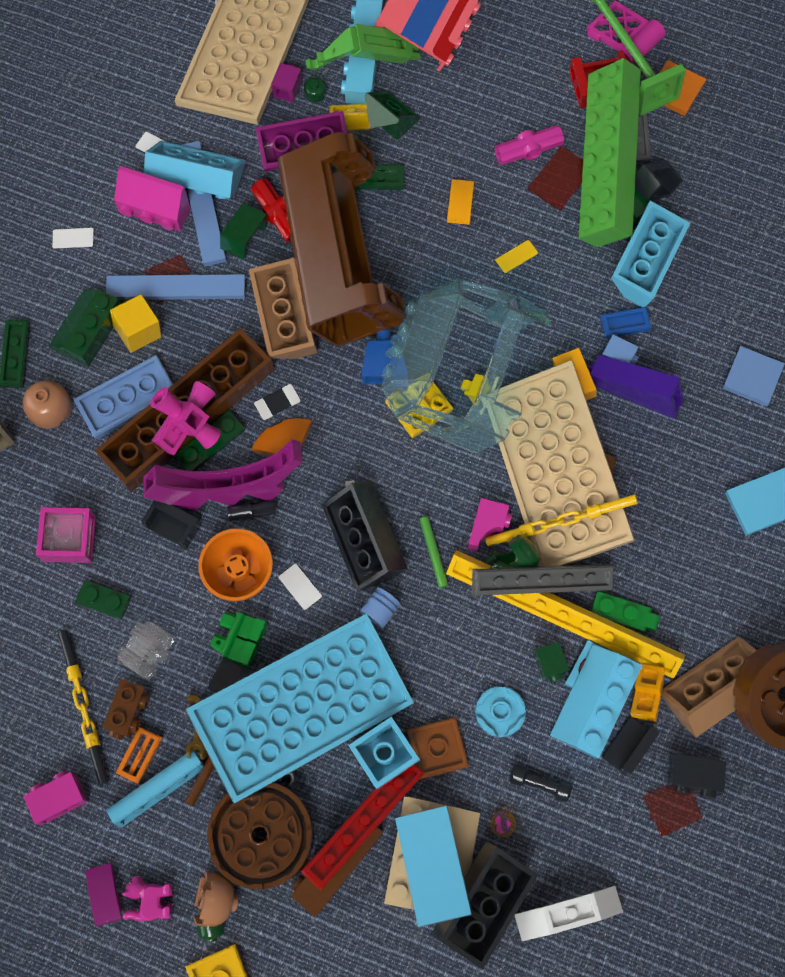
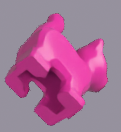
M134 876L126 885L125 892L122 895L131 899H142L140 911H125L123 913L124 920L153 921L158 918H171L172 903L166 906L162 905V898L172 897L173 885L171 883H166L165 885L147 884L140 876Z

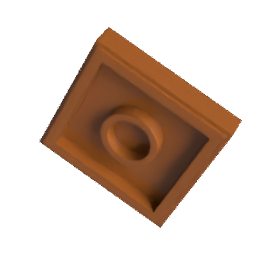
M456 717L407 729L410 745L420 759L415 765L424 772L420 780L469 768Z

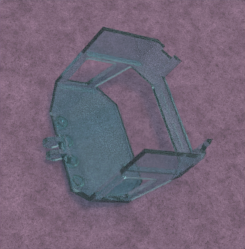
M456 278L409 302L405 310V314H407L406 320L401 323L397 334L391 337L390 343L393 344V347H389L385 353L391 361L383 370L382 378H384L381 387L395 418L476 454L504 441L509 434V429L506 428L512 419L517 421L522 414L496 401L519 331L534 321H538L546 326H550L551 321L547 319L549 315L547 309L519 295ZM464 290L495 301L487 307L481 308L463 299ZM460 306L486 318L487 323L492 321L502 326L479 395L464 419L419 406L434 381ZM414 412L450 424L451 426L439 430L408 414Z

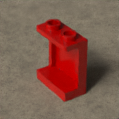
M623 50L618 51L616 58L582 64L580 57L571 59L569 73L579 109L587 107L588 75L622 58L629 61V58L625 57Z

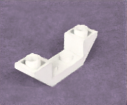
M612 886L548 906L515 914V919L521 941L597 922L623 913L616 887Z

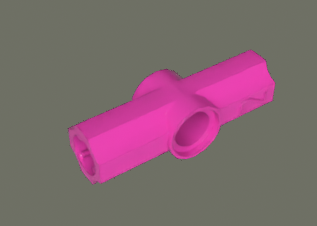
M557 125L537 132L526 130L520 133L516 139L495 146L494 150L497 161L502 166L522 158L533 160L539 157L543 151L563 145V132Z

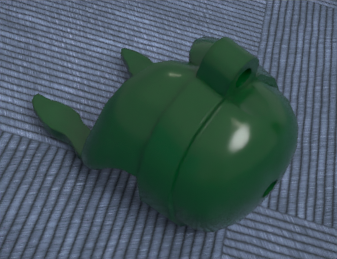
M516 535L508 540L511 548L510 553H492L486 560L482 561L488 565L495 558L501 561L495 563L490 568L537 567L540 563L541 555L537 546L530 539L523 535Z

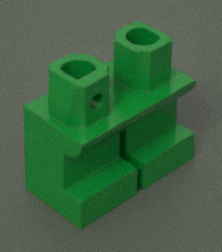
M224 612L219 625L230 629L226 638L215 634L210 646L220 652L223 657L250 669L268 624L264 620L255 619L240 612H237L236 615Z

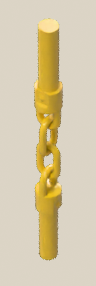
M636 494L603 504L589 505L583 511L566 512L548 521L538 520L523 524L519 528L485 537L486 544L489 547L506 542L516 535L530 537L543 533L548 528L554 526L571 525L586 517L590 519L600 517L604 513L636 505L638 500ZM574 514L575 520L564 522L562 517ZM541 524L542 529L535 531L534 525Z

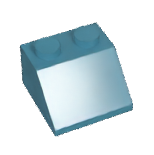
M392 717L348 745L376 789H379L420 761Z

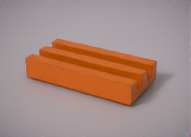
M139 727L116 774L140 785L163 738ZM144 734L146 738L128 773L124 771ZM151 739H154V742L147 756L145 757L136 777L133 776Z

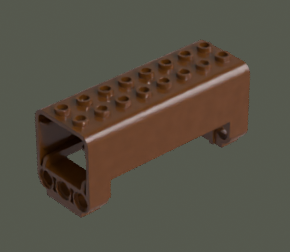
M336 132L280 156L277 160L280 173L279 178L282 184L283 199L286 206L290 238L294 250V260L297 267L298 282L301 289L302 304L308 330L334 346H342L400 325L402 319L406 317L403 298L399 296L397 291L394 292L387 284L373 283L354 187L366 183L372 177V171L376 170L373 152L353 133ZM331 163L337 169H339V171L332 173Z

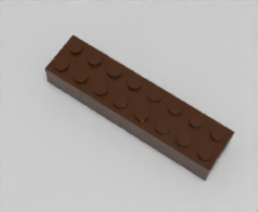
M239 328L168 389L178 401L185 402L188 401L195 381L203 383L212 389L216 395L201 409L209 416L206 423L211 425L274 371L272 359ZM151 403L95 450L99 458L131 493L143 483V477L154 465L163 466L174 457V455L167 453L152 441L168 415L152 408ZM187 435L175 454L196 437Z

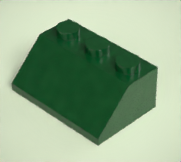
M99 289L83 290L48 347L76 362L90 367L113 329L110 310L121 305L119 299Z

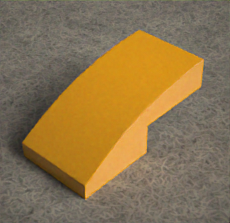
M452 179L447 223L470 224L474 181Z
M641 664L643 666L636 678L635 695L630 714L633 718L656 722L665 668Z

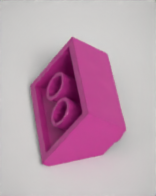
M122 166L119 167L114 198L118 211L124 216L138 217L149 224H152V222L159 224L167 230L175 229L181 231L191 210L184 186Z

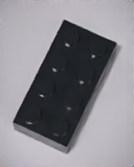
M485 842L464 877L472 915L439 922L430 935L481 969H484L538 874L497 846Z

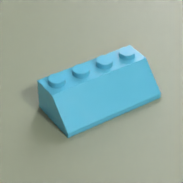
M159 141L145 151L144 174L184 186V189H193L198 194L210 193L219 199H228L237 192L246 160Z
M649 201L611 277L623 297L641 307H646L654 299L690 225V222L652 201Z
M592 645L550 736L595 759H599L643 665L616 652Z

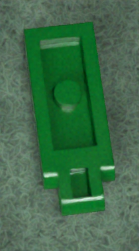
M598 591L591 612L641 633H645L646 629L656 631L660 616L651 613L652 609Z

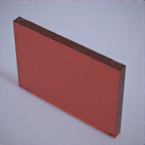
M561 146L527 190L560 211L582 184L583 160Z

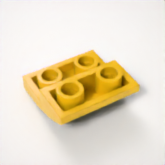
M427 373L408 382L405 388L387 397L385 401L412 438L436 424L454 409Z

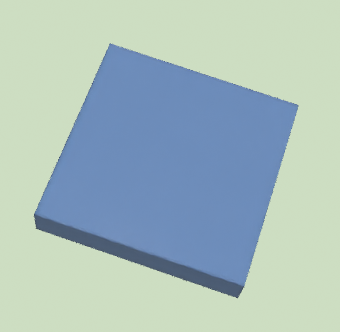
M740 346L722 389L767 407L785 363Z

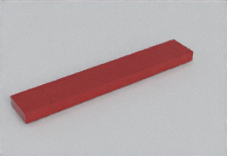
M414 764L379 789H375L303 868L301 873L321 891L420 780L424 772Z

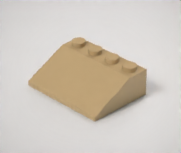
M404 796L400 817L447 805ZM447 806L464 878L472 863L480 813ZM397 832L384 904L414 910L399 834Z

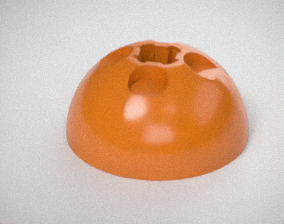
M229 529L216 534L206 543L200 554L198 567L203 584L213 595L227 601H244L256 596L266 586L272 573L273 562L270 549L261 537L245 529Z

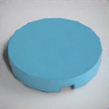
M493 687L481 695L477 701L475 714L477 722L483 731L491 736L502 738L511 736L520 729L525 721L526 710L524 701L517 692L508 687Z

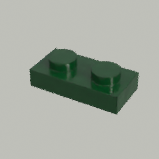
M84 580L75 603L123 620L131 601V596Z

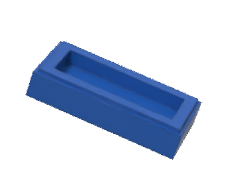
M646 307L602 314L600 316L605 339L611 338L612 335L619 337L651 330Z

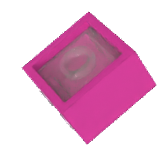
M41 507L36 556L43 562L92 563L96 515L90 508Z

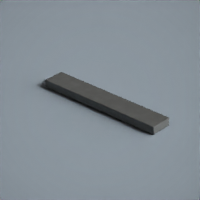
M601 564L472 569V594L480 596L613 590L614 566Z

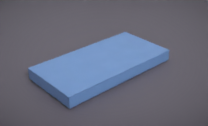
M155 355L73 400L93 437L97 440L127 424L151 403L152 398L160 389L164 387L169 388L173 383L159 358Z

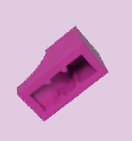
M481 498L468 550L477 552L485 537L495 533H502L504 527L509 528L512 514L508 513L509 505Z

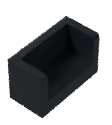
M667 161L644 164L635 174V188L646 201L669 197L683 182V179Z
M155 500L141 521L145 528L186 550L201 527L198 518L173 505Z

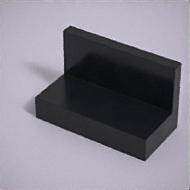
M630 717L602 759L624 775L629 776L660 732L652 726L646 728Z

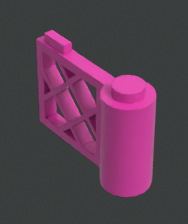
M616 0L609 5L612 11L616 9L623 14V17H617L620 23H624V29L643 57L665 37L666 32L660 22L656 20L648 21ZM601 13L587 27V36L596 42L601 40L616 51L623 50L625 57L629 58L630 63L636 65L637 63L623 42L618 43L613 40V36L618 35L612 30V26L603 13ZM627 22L640 24L637 28H627ZM608 24L609 30L606 31L596 29L599 25Z

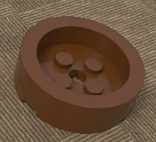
M781 641V643L761 647L745 661L737 675L733 695L736 696L737 709L735 712L743 727L752 735L771 746L785 750V697L778 698L779 690L785 687V641Z
M270 783L236 803H233L227 793L216 805L210 817L207 829L208 847L214 865L229 881L248 889H271L293 879L307 863L314 842L313 822L304 803L293 792L279 784ZM258 827H263L267 831V839L261 843H257L253 839V832Z

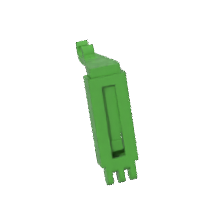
M355 24L346 29L324 52H316L317 59H307L306 66L309 70H317L332 61L349 55L357 58L404 64L408 60L421 59V55L417 53L419 51L418 47L388 29Z

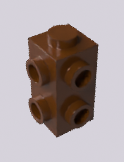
M122 679L120 680L102 728L109 731L107 736L122 740L124 736L131 738L133 733H137L141 723V719H139L142 709H146L150 700L147 688Z

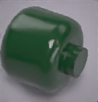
M312 77L305 82L304 95L308 101L320 102L325 98L326 86L320 78Z
M224 923L215 927L197 925L198 936L207 942H214L223 935Z

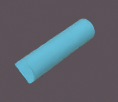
M194 750L191 753V758H187L185 754L109 807L107 813L113 824L120 828L124 827L199 774L204 763Z

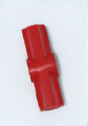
M259 179L251 187L252 194L261 205L263 213L267 214L268 222L271 225L274 224L286 243L291 242L283 197L278 196L267 179Z

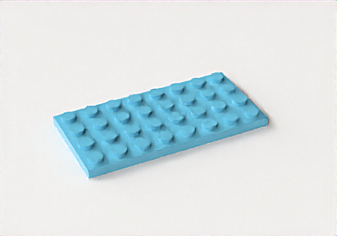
M366 613L185 710L233 803H236L414 702Z

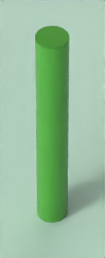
M428 516L422 517L419 520L439 588H444L448 586L430 520Z

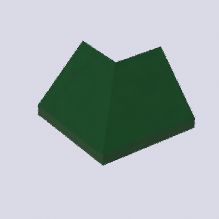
M389 91L367 92L365 95L370 129L382 128L396 140L401 138L421 118Z

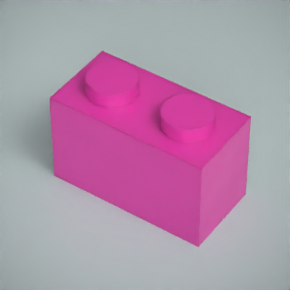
M68 771L60 772L53 776L54 781L46 785L39 783L29 789L30 793L23 796L36 825L42 826L89 802L77 774L73 772L68 773Z

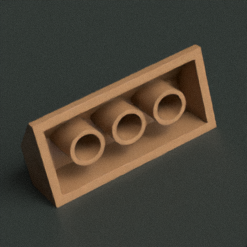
M294 258L249 269L268 356L279 359H297L318 353L314 333L310 332L306 325V316Z
M737 637L662 689V698L680 723L695 737H698L737 709L736 696L733 695L737 675L745 661L757 651L740 637Z

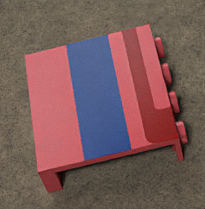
M388 0L374 27L387 28L439 60L438 64L440 65L437 71L440 72L444 65L448 67L454 57V54L451 53L453 48L457 49L463 40V37L460 36L462 31L466 33L472 22L469 17L471 14L475 16L481 4L478 0Z

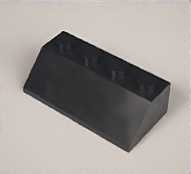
M372 481L351 483L322 504L356 592L391 580L408 569Z

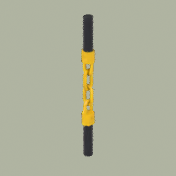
M67 630L61 631L58 635L67 665L68 680L73 681L75 687L72 692L75 706L78 710H81L83 717L81 729L85 744L90 751L98 785L108 783V778L99 749L100 741L94 722L89 720L87 712L89 706L87 693L80 686L79 679L82 678L79 665L76 663L69 633ZM82 691L85 704L81 703L79 705L76 693L80 694ZM91 724L93 733L87 734L85 726L89 727Z

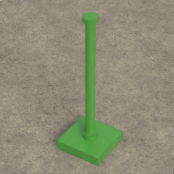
M591 0L597 4L647 78L641 81L639 115H644L678 100L686 73L683 65L679 64L656 75L606 1Z

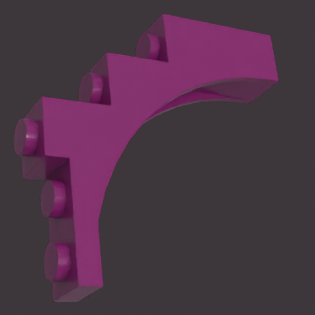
M291 439L279 452L268 458L249 465L226 470L184 471L154 465L143 477L144 498L197 511L207 500L234 506L245 495L268 501L272 500L283 490V479L302 463L303 455L301 453L300 441Z

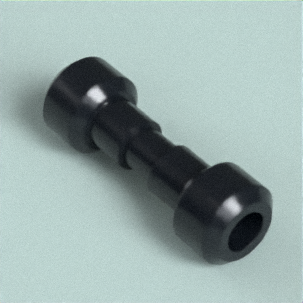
M519 764L513 766L509 778L511 784L519 787L525 784L541 788L545 792L554 794V798L562 802L569 800L573 787L571 782L562 779L556 782L538 777V775L528 772L525 766Z

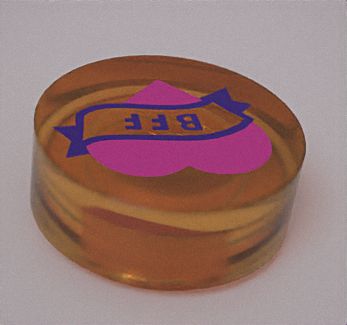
M507 811L495 813L490 820L491 831L500 838L509 837L516 829L514 816Z

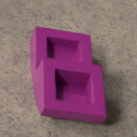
M109 863L85 870L89 899L96 927L122 920L120 896L116 891L113 865Z

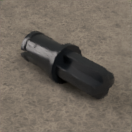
M274 500L256 503L248 501V504L227 506L229 522L246 518L254 520V517L276 513Z

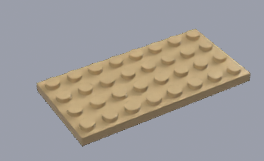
M218 0L174 100L176 106L258 125L273 90L271 84L279 64L284 63L309 0Z
M572 360L483 395L525 524L538 520L548 521L566 512H579L586 510V506L603 504L620 499ZM624 508L604 513L602 516L593 519L589 517L582 518L579 522L571 525L554 526L548 528L543 533L529 537L537 546L541 555L538 567L565 566L635 541ZM574 514L562 517L564 522L575 520ZM541 524L534 525L535 531L542 529Z

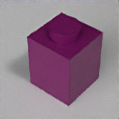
M279 64L271 84L274 98L294 103L302 84L300 68L291 64Z

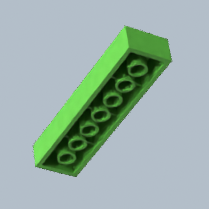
M624 58L588 75L579 239L596 248L630 237L633 234L641 69Z

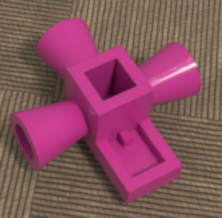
M195 381L188 401L185 402L178 401L167 387L160 389L152 398L151 407L167 414L168 417L152 441L171 455H175L187 435L195 436L205 449L212 447L219 439L221 431L206 423L209 416L201 409L216 395L215 392L203 383Z

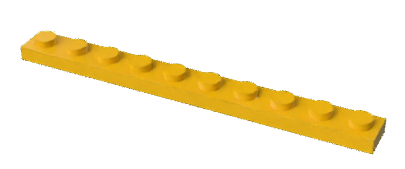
M456 550L446 574L472 586V569H488L491 566ZM551 593L493 595L640 664L664 667L665 675L673 679L684 661V654Z

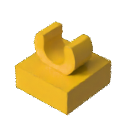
M475 374L473 381L463 380L461 389L465 390L464 394L470 398L473 405L482 407L485 402L483 395L489 392L491 386L485 376Z

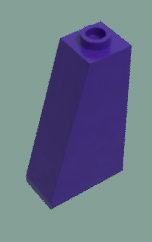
M598 355L596 362H593L589 368V373L595 387L667 417L676 418L684 399L680 377Z

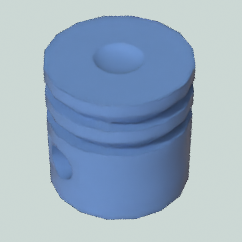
M377 587L376 592L367 600L360 613L362 615L367 613L371 623L383 629L394 615L392 612L395 613L401 604L387 591Z

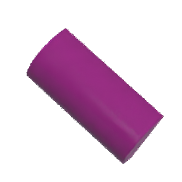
M343 111L255 127L264 172L278 170V158L288 152L336 132L348 134Z

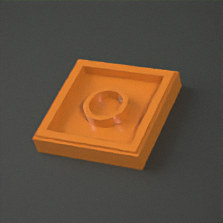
M667 60L660 73L677 66V64ZM686 69L680 98L664 106L686 116L704 86L706 78Z

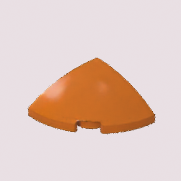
M301 418L287 419L273 427L267 428L255 441L252 451L272 456L279 452L291 439L300 441L302 446V443H305L312 420Z

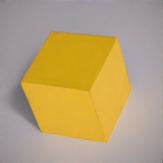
M141 294L110 310L113 327L130 353L161 338L159 321Z

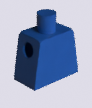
M390 330L377 333V341L367 342L362 368L363 385L407 384V370L401 342L399 340H391Z

